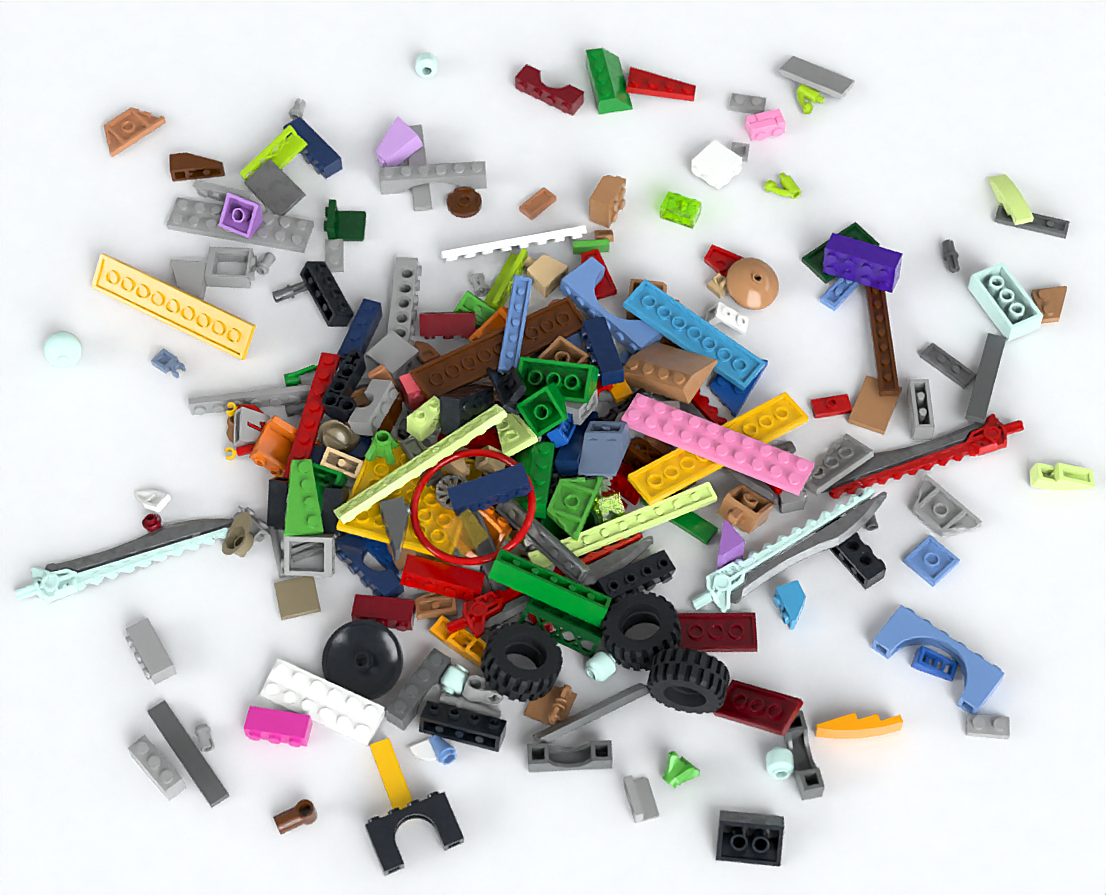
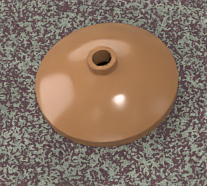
M740 259L730 267L726 275V287L729 295L737 304L746 309L760 310L766 308L778 295V278L774 270L760 259Z

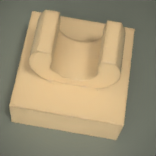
M720 273L707 283V288L718 298H721L728 292L726 278Z

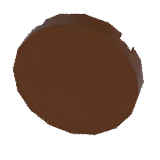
M459 187L448 195L447 207L449 212L456 217H472L481 210L482 198L480 193H477L471 187Z

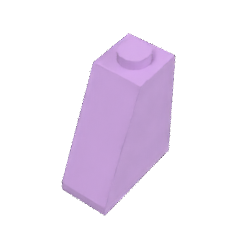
M399 117L395 119L376 150L379 157L377 161L382 167L398 166L423 146L419 136Z

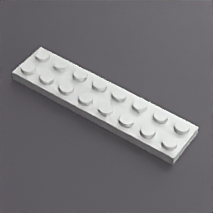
M585 226L445 250L440 251L441 258H446V261L458 260L460 255H463L464 258L474 257L476 252L486 255L494 253L493 249H499V252L512 250L511 246L515 245L518 249L529 247V243L534 242V245L547 244L549 239L552 242L563 241L565 236H569V239L580 238L582 233L587 232Z

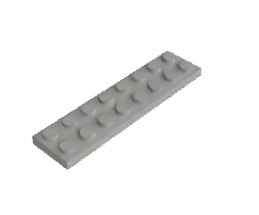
M178 197L166 224L169 230L300 253L305 252L314 227V222L311 220L262 212V223L253 236L247 238L218 226L224 205Z

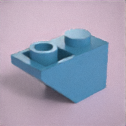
M798 580L776 587L773 596V602L776 607L780 608L782 612L781 618L784 624H788L790 630L795 628L806 599Z

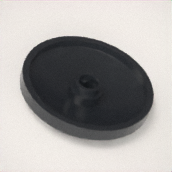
M355 620L339 627L328 639L322 654V670L326 681L370 701L376 700L388 693L397 683L403 668V651L399 640L387 627L372 620Z

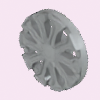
M448 475L438 482L435 497L442 507L453 510L447 489L457 486L458 481L461 482L460 484L468 482L465 478L458 475Z

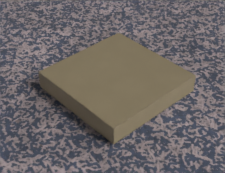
M302 576L274 583L282 620L321 612L314 576Z

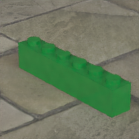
M500 549L488 575V578L497 583L506 585L515 591L524 593L597 627L600 626L612 599L503 549Z

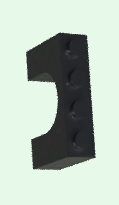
M276 476L269 480L267 526H272L275 530L285 529L286 502L289 490V478ZM330 484L324 487L323 509L321 513L323 534H335V538H340L341 535L347 533L337 530L339 519L336 517L334 510L347 502L350 486Z
M433 792L425 800L419 801L417 799L407 804L408 807L401 810L394 808L387 812L388 815L381 818L375 816L365 824V830L384 876L404 868L403 859L395 842V835L398 828L408 820L422 819L429 822L434 827L444 851L464 843V836L445 792Z

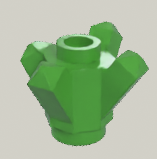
M384 430L378 431L371 438L373 444L365 454V458L367 461H374L376 457L384 458L389 465H393L396 461L392 449H396L400 444L391 437L389 432Z
M671 751L668 753L666 770L662 779L673 788H676L677 785L680 786L686 781L699 777L700 770L684 757L679 758L675 751Z

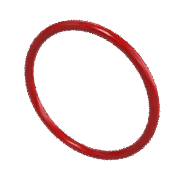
M479 448L454 452L452 455L438 461L434 467H430L420 478L411 498L410 518L416 537L431 554L443 561L457 565L485 564L494 561L500 549L508 552L513 550L525 537L533 522L536 508L535 491L529 476L528 479L533 491L527 494L528 509L523 525L511 541L490 554L478 557H458L447 554L435 547L426 538L419 523L418 504L421 493L429 479L438 470L458 459L475 456L493 458L510 467L518 464L503 453Z

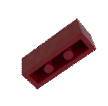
M476 311L420 312V336H424L426 340L435 339V336H443V339H454V336H461V339H468L476 331Z
M355 594L351 613L352 621L372 620L387 628L398 631H412L416 613L415 600Z

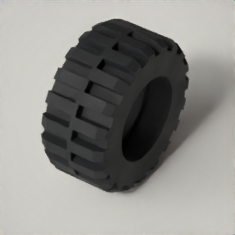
M641 591L634 595L633 593L627 594V597L617 599L616 604H611L608 608L609 612H606L603 618L602 634L607 652L612 655L617 664H622L623 668L630 669L631 667L633 671H640V669L649 671L652 660L658 652L672 647L677 649L681 645L682 632L678 613L670 601H666V598L661 595L657 597L656 593L649 592V594H645L644 591ZM640 623H651L659 627L654 635L646 639L634 640L625 636V633L631 627Z
M512 622L511 625L507 623L493 631L489 637L481 658V671L484 673L485 681L490 682L489 686L493 690L496 689L502 697L505 695L509 697V700L514 701L518 699L519 702H526L527 699L535 701L538 697L543 698L546 696L556 682L563 664L561 648L557 646L558 643L555 638H551L550 633L546 630H541L538 625L532 626L528 622H523V624ZM506 655H523L529 658L537 668L531 670L519 668Z
M672 647L668 650L663 649L654 656L648 676L647 689L650 695L656 698L657 702L663 703L668 708L671 707L677 711H685L691 714L711 713L718 710L724 704L730 675L724 663L718 661L713 655L710 656L706 652H699L692 648L685 649V647H679L675 649Z

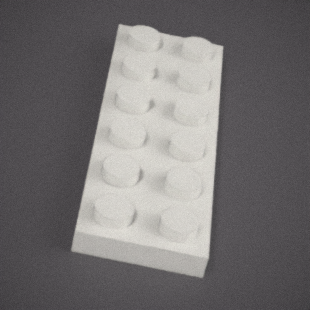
M279 658L259 694L261 697L295 713L310 715L312 721L368 747L386 712L385 707Z

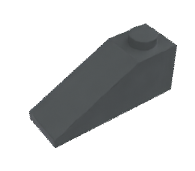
M403 497L380 502V515L396 561H399L408 527V515H411L410 506L408 503L405 504Z

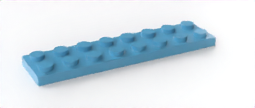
M646 279L623 302L622 307L685 351L717 359L718 363L713 370L742 391L746 389L766 364V362Z

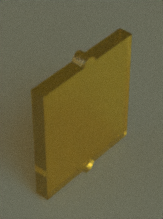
M469 508L457 517L454 516L452 521L442 527V530L462 556L473 548H478V545L489 537Z

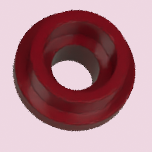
M149 514L142 520V525L147 531L152 532L161 527L162 519L158 514Z

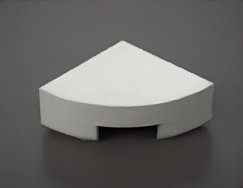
M429 739L409 747L414 757L426 761L437 760Z

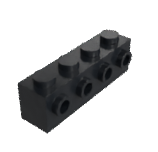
M307 261L300 272V276L328 327H347L354 313L326 262Z
M661 550L597 579L593 589L612 598L610 605L616 604L617 599L625 598L627 594L633 593L634 595L642 590L649 591L660 582L662 584L667 583L673 578L672 575L676 568L665 550Z
M427 701L420 715L419 732L499 752L505 738L507 721Z

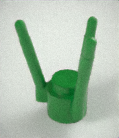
M311 365L301 370L284 374L286 387L302 384L300 376L315 371L317 366Z

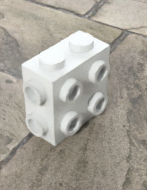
M714 140L712 143L707 144L702 152L692 158L691 171L709 185L719 189L726 185L730 178L741 171L742 157Z

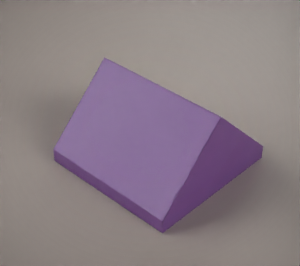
M227 192L218 226L251 238L263 221L260 204Z
M723 521L717 570L732 561L735 562L736 559L743 560L745 540L728 521Z

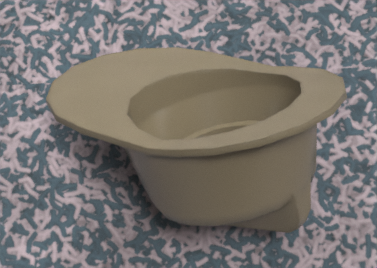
M337 420L324 422L318 430V439L325 448L328 446L345 454L352 452L358 446L361 439L359 434H355L352 428Z
M243 512L234 519L222 544V552L225 555L235 554L239 557H244L252 548L254 538L250 531L252 517L249 513Z

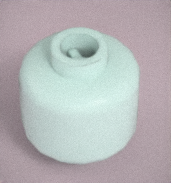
M428 52L419 54L415 60L417 74L423 78H429L436 74L438 68L436 57Z
M600 651L587 660L585 671L591 680L603 682L615 673L616 662L610 653Z
M458 664L448 666L440 679V682L444 685L442 689L450 695H453L454 692L462 694L470 672Z
M777 746L766 754L768 773L776 779L789 777L794 771L792 752L782 746Z

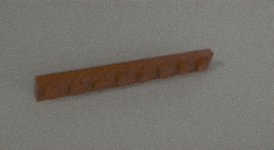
M865 286L879 395L899 396V384L886 293L880 289Z

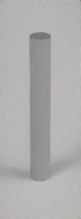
M269 526L278 574L280 578H284L287 575H284V569H281L283 554L278 530Z

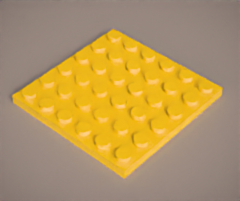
M400 446L392 449L396 461L393 465L386 463L384 458L376 457L374 461H367L365 458L347 501L409 462ZM465 459V464H469L470 475H466V480L471 481L482 477L483 473L475 469V460ZM441 468V471L445 476H452ZM418 476L406 482L402 488L394 490L385 499L374 503L370 509L362 511L353 520L344 524L339 520L337 530L390 544L380 515V502L403 497L405 504L408 503L410 506L414 489L421 477ZM437 484L430 487L425 485L418 504V519L421 529L426 538L435 547L447 554L453 555L464 527L460 517L457 518L453 510L445 509L437 502L435 497ZM408 515V527L403 548L434 556L419 542L412 528L410 515Z

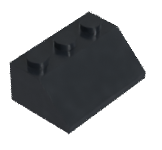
M720 810L716 860L780 867L784 816Z

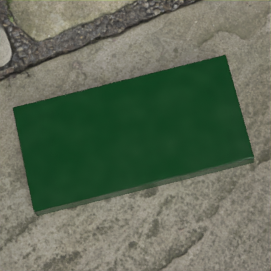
M856 222L838 233L842 236L880 246ZM829 240L802 257L801 261L825 284L837 277L823 272L824 252Z

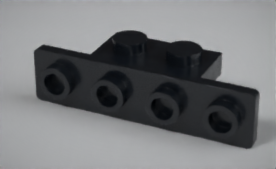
M512 366L507 374L503 376V374L488 367L486 371L489 380L492 382L493 389L496 391L497 399L502 405L501 408L508 414L513 413L518 416L520 411L516 402L524 396L527 389L519 370Z

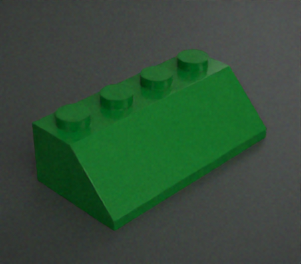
M604 48L586 50V68L599 115L632 110L633 107L629 93H626L627 85L619 57Z
M520 357L518 367L527 387L524 396L530 397L543 387L554 382L565 401L588 404L596 390L599 369L594 365Z
M538 441L516 453L515 461L518 464L523 462L526 473L534 487L536 497L534 518L546 519L555 457V443ZM527 495L513 498L527 511Z

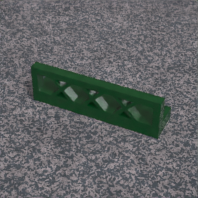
M530 597L519 620V624L528 622L524 619L527 613L535 615L538 621L530 623L532 626L538 625L541 630L545 631L544 624L549 622L554 624L556 631L549 632L551 638L554 637L558 643L590 658L594 655L603 636L601 628ZM569 631L573 633L575 639L568 641L564 639L562 633ZM588 640L594 643L591 651L583 648L581 641Z

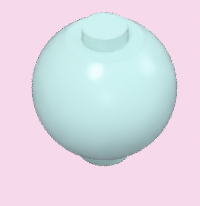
M55 332L47 338L44 344V355L47 361L57 368H69L75 365L82 354V346L79 339L70 332Z

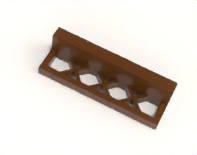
M639 437L629 443L622 461L633 469L638 470L655 461L650 457L659 459L664 454ZM640 445L645 450H639L636 446ZM696 482L675 492L674 494L670 495V497L686 491L687 489L695 485Z

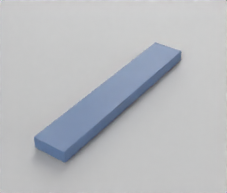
M514 275L497 372L507 374L512 366L518 369L533 278Z

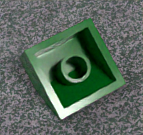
M554 382L517 404L521 415L537 438L568 419L564 397Z

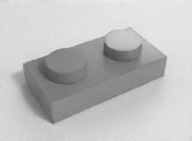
M732 93L729 110L751 114L762 113L765 109L766 98Z
M343 239L325 240V262L331 273L344 272Z
M967 714L966 736L1008 740L1010 737L1009 717Z

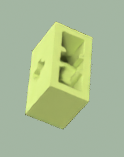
M433 396L407 416V432L420 442L441 427L440 400Z

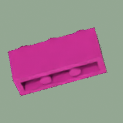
M250 706L244 731L246 737L254 741L262 739L268 740L273 744H280L281 742L293 747H307L312 720L310 715Z

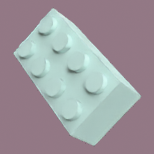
M1003 262L971 275L968 289L1002 335L1006 337L1007 341H1011L1040 327L1043 314Z

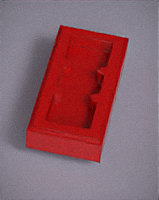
M848 394L812 399L810 402L815 419L852 412Z

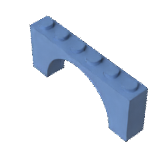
M594 257L589 258L561 279V293L565 297L569 296L576 307L581 308L590 319L605 316L611 335L617 342L625 346L631 354H636L654 342L659 343L665 337L644 321L618 318L607 312L599 304L594 289L603 279L605 267Z
M902 605L877 634L872 644V649L887 659L900 649L912 645L933 646L949 654L958 662L964 678V691L957 706L969 714H978L1002 682L1005 674L998 666L990 664L980 654L973 653L963 643L955 641L945 631L937 629L930 621L920 618L913 610Z

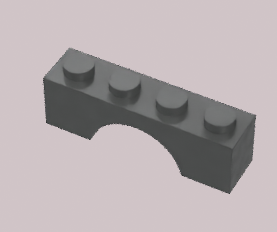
M434 648L385 710L387 721L404 731L415 718L419 705L427 692L434 685L441 684L440 679L448 666L452 665L451 658Z
M800 710L783 737L786 748L793 754V772L801 800L803 801L822 797L825 786L820 769L816 766L811 754L808 728L803 711Z
M611 740L590 741L583 746L572 748L555 747L549 743L527 744L528 772L612 769Z

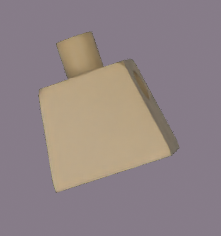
M542 255L537 260L529 256L524 261V266L527 267V277L533 278L532 286L544 298L560 286L561 279L568 275L567 265L547 255Z

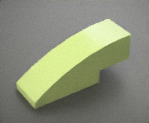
M1058 462L1055 466L1036 463L1029 470L1031 487L1052 490H1081L1095 487L1093 470Z

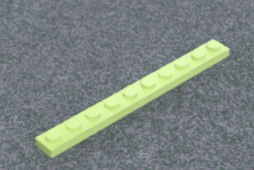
M497 404L335 509L336 517L343 524L353 520L362 511L370 509L374 503L385 499L394 490L402 488L406 482L417 478L426 469L434 467L441 459L452 455L461 446L469 444L473 438L484 434L493 425L501 423L507 417L505 410Z
M706 482L651 506H646L583 531L578 541L568 537L560 542L578 557L714 503L718 498L710 482ZM539 550L528 553L530 561L546 569L555 566Z

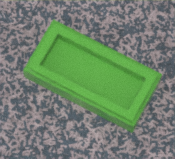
M609 239L574 241L573 255L598 249L600 253L609 252Z

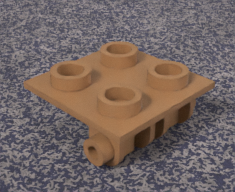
M554 685L551 691L543 698L538 697L535 701H529L524 716L550 726L567 719L577 694L571 691L572 688L569 685H564L561 688Z

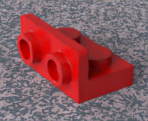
M624 462L620 465L616 476H612L613 479L610 480L611 486L608 487L633 505H636L641 495L628 481V475L636 470Z

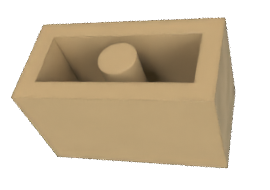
M327 446L319 465L342 472L349 481L355 482L364 461Z

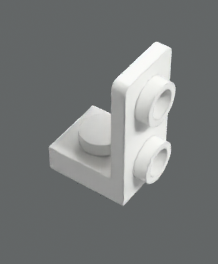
M721 302L708 309L705 321L712 326L722 322L742 334L746 333L749 321L747 317Z

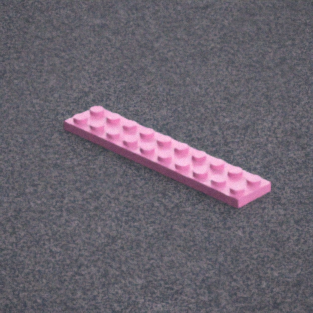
M639 393L636 394L621 418V422H627L628 428L798 496L815 464L812 461Z

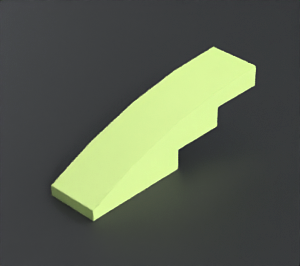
M1006 174L989 177V183L999 205L1004 206L1007 215H1011L1015 225L1032 222L1034 217L1011 179Z

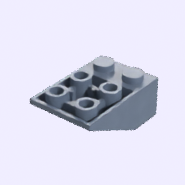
M589 422L584 435L578 475L616 476L631 441L627 422Z

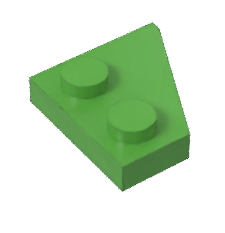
M466 291L453 312L476 311V325L482 326L497 310L470 291Z

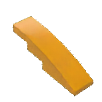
M442 615L431 627L429 633L481 668V658L487 643L481 638L475 639L465 629L448 634L445 624L451 621Z
M854 712L816 724L814 734L816 737L834 739L881 736L900 731L903 720L901 715L880 720L878 713L858 719Z

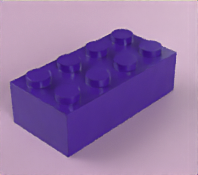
M832 233L825 247L823 272L892 293L900 276L903 253Z

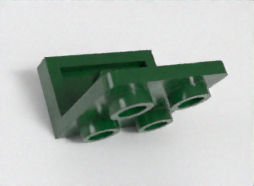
M329 199V205L325 207L327 221H324V232H327L328 240L363 241L365 239L366 212L338 211L337 201Z

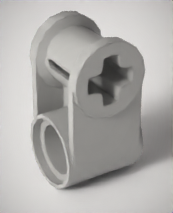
M469 676L462 691L464 699L470 702L497 704L503 700V697L498 694L496 689L493 690L489 686L490 682H486L483 676Z

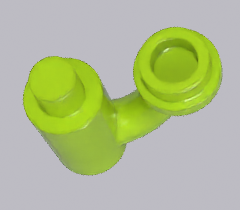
M801 84L797 90V99L803 108V113L809 115L814 108L811 102L823 104L825 98L820 96V92Z
M784 172L779 175L781 179L780 184L784 189L778 188L777 183L773 180H769L764 184L767 193L773 192L783 197L796 199L802 193L791 176H786Z

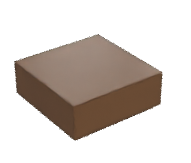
M612 230L594 231L595 240L609 239V242H614Z

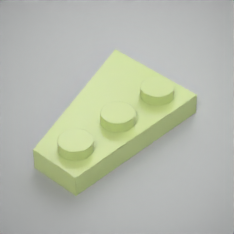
M506 413L507 417L497 424L496 428L502 452L510 457L538 442V439L519 415Z

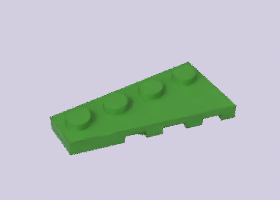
M292 460L290 463L289 490L283 537L322 534L323 525L312 460Z

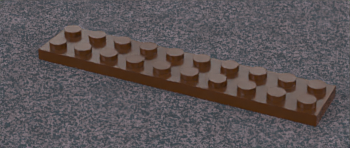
M569 296L526 316L520 357H529L549 347L559 336L566 339L580 332L585 318ZM505 326L411 370L410 375L425 398L429 400L436 396L440 399V396L477 382L488 376L486 371L488 367L497 371Z

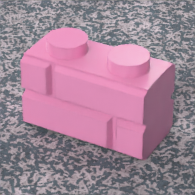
M780 109L746 116L745 129L751 141H760L766 137H777L785 133L786 124Z

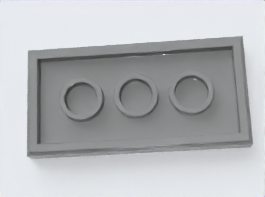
M792 56L779 71V74L838 99H841L854 85V80L795 56Z

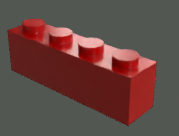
M407 554L400 585L447 597H455L456 599L468 602L480 596L485 573Z

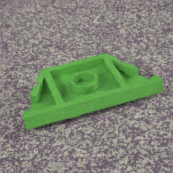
M601 476L591 480H585V477L560 479L549 503L546 514L575 541H578L603 482V477Z

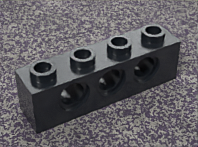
M838 517L837 519H835L834 521L830 522V523L827 524L826 526L830 525L831 523L835 522L836 520H838V519L841 518V517ZM824 526V527H822L821 529L817 530L815 533H817L818 531L822 530V529L825 528L826 526ZM857 532L840 545L830 548V551L865 590L884 578L886 572L884 562L873 554L870 546L865 545L861 541Z

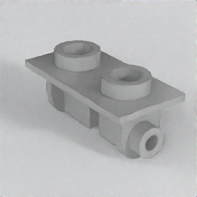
M238 506L241 512H237L234 518L243 512L249 513L252 517L250 531L254 541L262 542L266 533L270 535V532L267 530L269 526L261 519L258 521L255 518L256 513L249 507L245 509Z

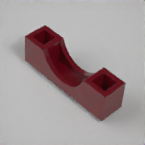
M528 64L515 76V88L520 92L539 99L573 116L584 103V91L570 84L562 88L548 87L541 81V71Z

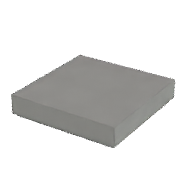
M390 331L366 352V357L377 366L384 364L392 377L397 375L419 355V350L394 331Z

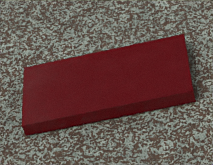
M755 612L678 613L682 632V641L678 648H692L699 652H757L758 650Z
M732 679L727 688L724 704L718 710L713 711V713L717 717L785 736L802 707L803 701L800 698Z

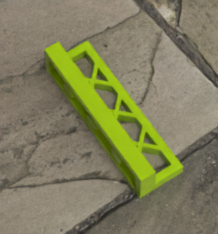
M289 125L239 174L246 181L269 159L282 170L307 146V143Z
M522 248L519 255L510 254L486 296L484 302L494 309L498 310L506 303L511 294L514 275L521 276L526 267L524 266V261L528 257L527 249Z

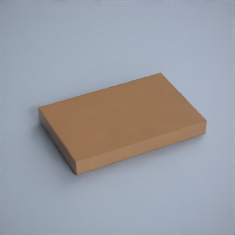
M866 376L849 416L848 423L884 435L899 396H880L878 380ZM899 386V396H900L901 391H902V387Z

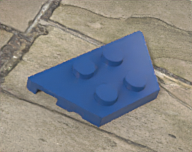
M763 360L766 362L764 368L744 391L719 374L714 378L710 385V391L719 398L723 406L726 405L733 417L736 418L767 367L768 360Z

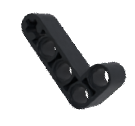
M353 350L347 354L322 397L325 414L330 418L348 422L357 407L356 401L351 398V395L367 368L364 355L359 350Z

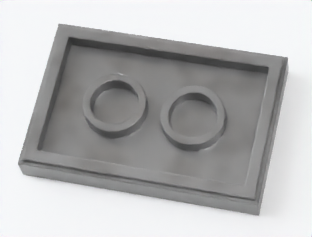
M271 159L244 182L276 215L284 216L306 196Z

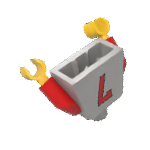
M233 402L227 404L228 408H234L231 411L226 410V414L230 417L234 416L233 447H236L235 450L231 447H227L224 450L225 453L233 452L231 456L225 457L229 461L234 460L236 455L251 454L266 421L270 419L269 415L264 414L263 411L253 404H239L238 406Z

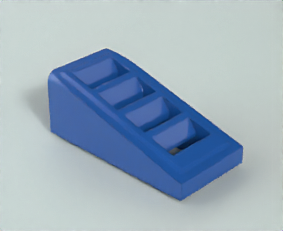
M567 413L568 419L547 432V436L552 443H555L556 448L569 443L577 425L573 424V414Z
M923 645L916 650L911 667L950 682L953 681L958 662ZM938 662L941 663L939 669H937ZM946 665L949 666L947 673L944 672Z

